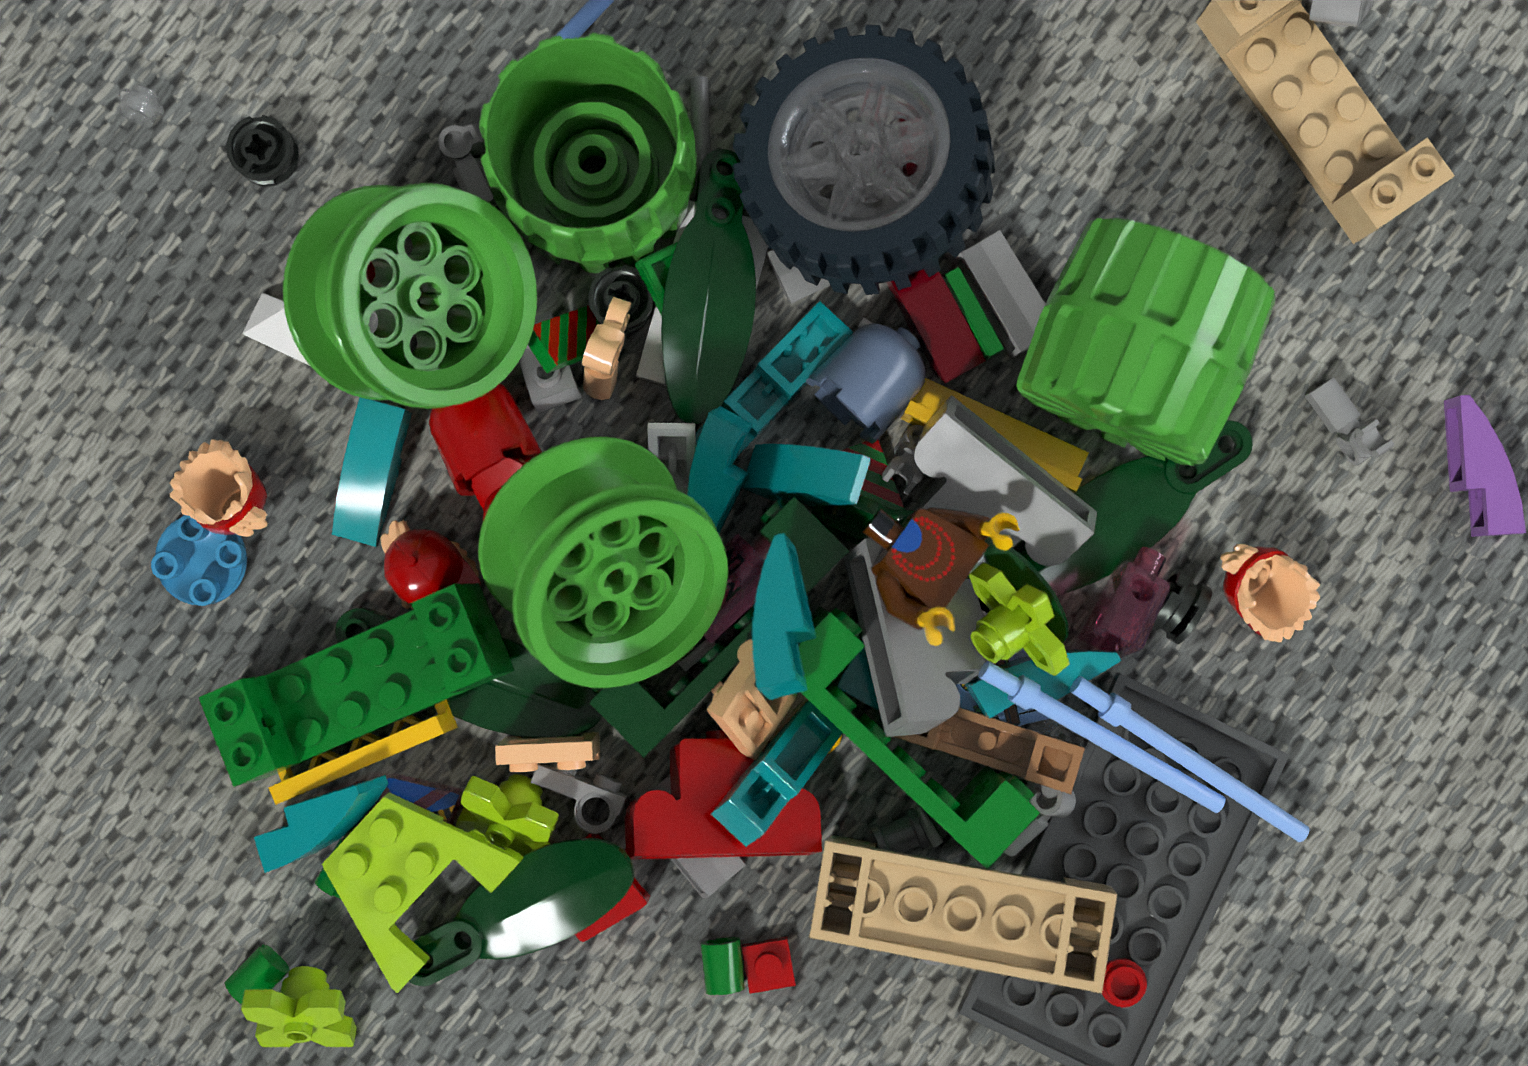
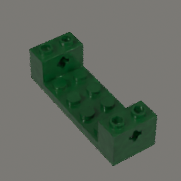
M795 497L787 504L780 498L760 518L761 522L765 525L760 530L761 536L770 545L775 535L784 533L796 547L806 594L849 552ZM754 606L734 625V628L740 634L728 646L722 640L715 644L700 660L706 668L695 679L689 673L686 674L666 694L672 700L670 704L645 680L620 687L592 688L597 695L589 703L644 758L739 662L737 657L739 647L747 640L752 639Z

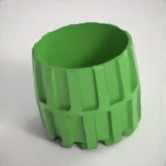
M593 32L589 37L563 39L560 35L539 41L537 49L519 61L511 60L498 75L500 83L490 103H486L482 107L479 129L486 147V153L481 157V163L491 193L503 215L510 221L517 232L549 260L558 265L563 259L579 262V265L588 273H600L609 267V262L622 259L626 264L635 266L637 261L654 253L653 246L659 238L667 239L674 237L687 216L689 197L695 187L697 150L694 131L680 94L677 91L671 90L660 65L644 51L636 53L617 44L613 36ZM592 156L603 157L606 160V164L600 172L589 174L582 170V165L587 158Z
M1094 219L1085 226L1040 314L1017 379L1018 391L1030 403L1041 410L1057 415L1062 421L1080 430H1101L1104 440L1125 448L1128 442L1143 454L1165 461L1166 457L1180 465L1193 466L1194 464H1203L1208 458L1250 374L1275 303L1274 289L1252 268L1247 267L1210 245L1180 233L1129 219Z

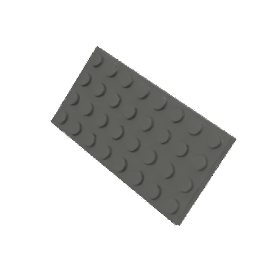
M1116 672L1107 694L1114 692L1131 703V710L1269 800L1290 756L1289 754ZM1097 713L1094 722L1225 797L1223 808L1218 813H1214L1085 739L1081 746L1085 748L1073 787L1076 796L1074 810L1065 818L1051 817L1047 821L1049 823L1048 827L1040 833L1021 875L1058 882H1063V878L1066 877L1112 886L1117 893L1107 963L1116 958H1126L1137 963L1146 976V992L1135 1005L1117 1007L1110 1004L1098 992L976 969L957 1010L959 1014L1065 1066H1144L1261 817L1123 726L1114 727L1100 718Z

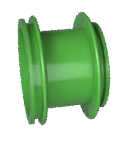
M421 183L402 187L370 185L348 190L330 199L318 208L300 229L293 242L285 266L283 302L288 327L296 346L307 363L328 383L341 391L364 399L391 400L416 408H441L462 404L486 394L500 384L515 368L528 345L533 331L537 310V286L533 264L522 238L510 221L487 201L476 195L442 184ZM407 236L410 237L413 245L409 257L404 249ZM370 261L373 263L376 273L371 284L366 277V269ZM373 312L378 317V326L374 333L371 332L369 327V319ZM415 334L418 344L417 348L411 353L409 347L410 340Z
M587 437L562 443L537 455L517 470L502 486L489 506L480 531L478 559L481 574L488 590L502 607L513 614L517 632L528 651L552 673L561 679L580 686L592 688L620 687L645 680L667 669L680 660L700 641L714 621L725 595L728 579V561L723 542L710 516L694 499L677 490L672 475L658 457L641 445L628 440L614 437Z

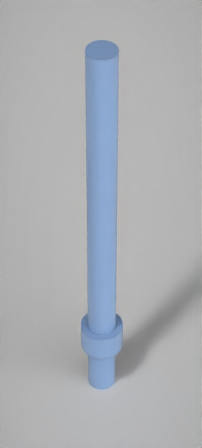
M986 661L981 667L978 677L1007 693L1008 700L1025 710L1030 707L1214 813H1218L1225 804V797L1040 691L1041 687L1038 683L1024 675L1016 677L990 661Z
M1079 676L1073 682L1070 692L1097 709L1100 718L1114 727L1123 726L1297 842H1302L1307 838L1310 831L1309 826L1131 710L1130 702L1114 692L1107 694L1082 676Z

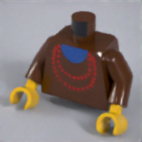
M930 507L928 509L918 508L900 524L883 510L879 509L868 522L863 533L884 548L870 569L877 577L876 586L887 612L916 630L924 628L926 639L931 645L938 646L942 644V634L935 627L945 626L950 631H955L953 615L945 608L989 546L983 540L991 537L996 548L1000 550L1010 549L1013 546L1012 539L1006 535H999V532L1004 529L1019 531L1020 528L1016 518L1009 513H1000L990 520L988 516Z

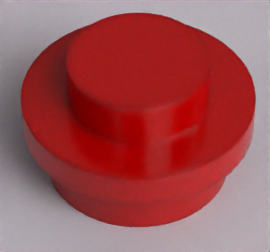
M1116 958L1106 964L1102 996L1110 1004L1117 1007H1130L1138 1003L1144 996L1147 988V980L1142 968L1134 961L1126 958Z

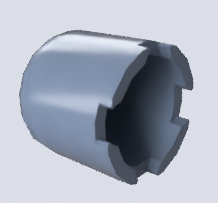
M871 323L863 325L856 330L806 382L812 387L814 385L820 387L814 395L826 409L845 426L852 419L864 429L860 433V437L873 444L905 409L910 400L920 391L925 383L926 371L923 360L916 351L920 344L909 331L902 327L895 331L888 326Z

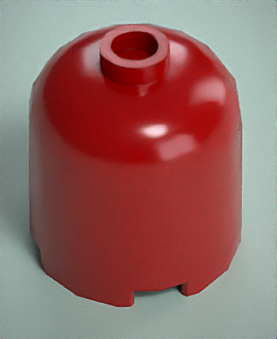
M498 384L495 388L474 400L431 409L429 426L453 485L461 496L475 495L471 487L472 478L500 463L505 457L522 458L527 463L532 457L542 453L513 396L502 384Z

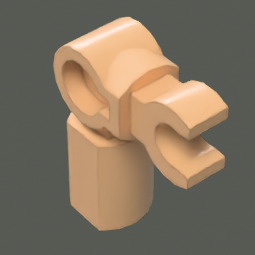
M613 297L603 324L596 325L594 332L589 338L582 359V366H585L583 389L587 395L599 400L610 399L616 386L618 359L624 345V331L630 319L628 312L631 303Z

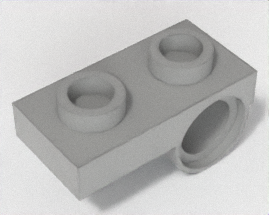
M548 311L537 315L534 324L554 318L552 312ZM527 345L519 360V364L531 401L538 413L582 398L580 387H577L574 380V371L571 365L547 374Z
M557 762L539 763L538 770H535L531 783L576 799L574 817L578 826L584 831L595 834L602 833L608 830L622 813L629 793L620 790L622 786L620 781L596 773L594 780L576 774L578 769L558 770ZM598 797L605 800L610 809L609 817L604 821L592 820L587 815L585 809L588 799Z

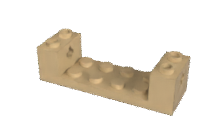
M1212 0L1196 23L1353 244L1373 233L1455 176L1428 137L1406 152L1314 21L1309 20L1310 16L1301 4L1303 0Z
M831 835L825 841L809 938L1102 993L1117 893L1110 885L1066 877L1063 878V882L877 849V843Z

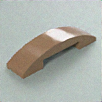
M959 707L953 717L928 732L915 735L893 736L932 750L936 749L1068 794H1072L1085 751L1084 747L993 717L989 719L983 714Z

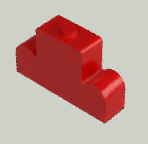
M723 730L706 732V738L683 739L671 747V794L667 791L652 790L630 803L625 815V849L631 860L813 855L822 852L819 803L812 793L806 789H801L795 797L787 802L765 834L746 847L711 813L753 763L754 759L742 754Z

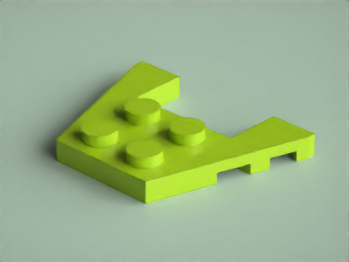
M389 792L322 863V866L388 983L398 993L430 958L395 925L400 916L453 860H456L492 893L524 857L510 848L504 850L487 842L486 837L476 832L470 831L468 833L444 822V817Z

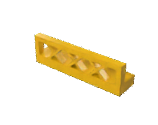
M925 378L924 385L917 395L910 400L901 416L902 420L912 425L925 426L927 421L952 395L1073 493L1077 492L1082 478L1078 476L1089 452Z
M447 700L434 705L437 716L423 721L411 715L395 722L390 736L381 738L370 733L354 740L348 754L341 756L328 751L312 758L308 771L294 776L291 768L278 773L281 782L268 787L275 805L458 728ZM404 722L413 725L409 728L402 730ZM363 739L371 742V744L360 748ZM322 757L331 760L327 763L320 765Z

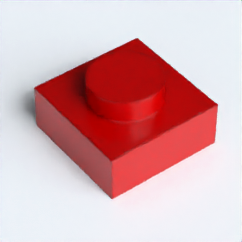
M787 936L742 944L750 994L796 986Z

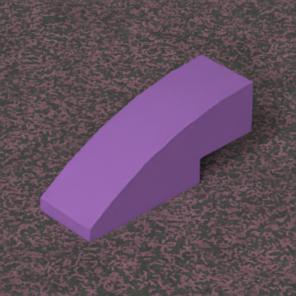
M1460 395L1444 400L1450 492L1468 491L1471 537L1526 533L1522 500L1513 469L1504 447L1487 417L1470 395Z

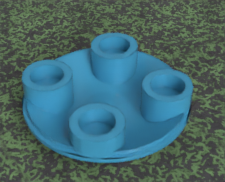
M184 515L171 523L162 533L157 543L155 556L151 561V569L172 596L191 605L206 606L226 599L239 587L246 572L247 552L240 535L212 533L203 528L195 519Z

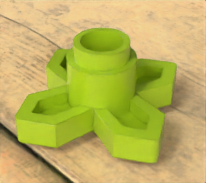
M982 563L969 573L975 594L991 610L976 622V629L971 632L973 645L986 660L991 663H997L1001 659L1008 660L1023 648L1037 667L1053 676L1058 675L1070 665L1064 645L1045 625L1054 617L1049 598L1044 592L1028 584L1019 591H1016L1000 570L986 563Z
M514 774L498 787L481 778L471 776L462 793L461 804L464 808L457 819L456 827L468 833L470 831L476 832L486 837L487 842L503 847L505 850L510 848L523 856L535 849L550 844L548 841L555 829L559 814L542 806L540 798L543 793L542 788L531 783L532 779L529 777Z
M299 966L289 971L288 977L282 981L280 992L275 990L244 991L241 1011L246 1020L257 1023L255 1037L260 1046L290 1047L295 1043H305L308 1041H313L325 1047L354 1046L356 1036L355 1022L352 1017L344 1015L346 1001L340 990L330 989L329 984L326 982L327 974L324 971L315 967Z

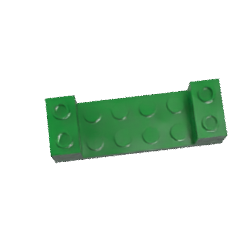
M466 583L448 586L412 602L413 610L270 674L239 679L198 697L233 787L271 777L515 671L480 584ZM265 720L267 727L263 726L262 721Z
M819 606L811 615L816 638L798 643L808 690L801 691V693L981 865L988 869L1040 814L1029 802L1035 796L1034 793L1014 775L1012 776L1004 771H1000L997 774L988 766H985L955 798L932 777L924 783L920 778L926 771L899 745L891 752L886 745L892 738L885 737V732L865 713L859 719L852 715L851 712L857 705L832 682L865 645L856 637L862 629L847 614L836 607L830 612Z

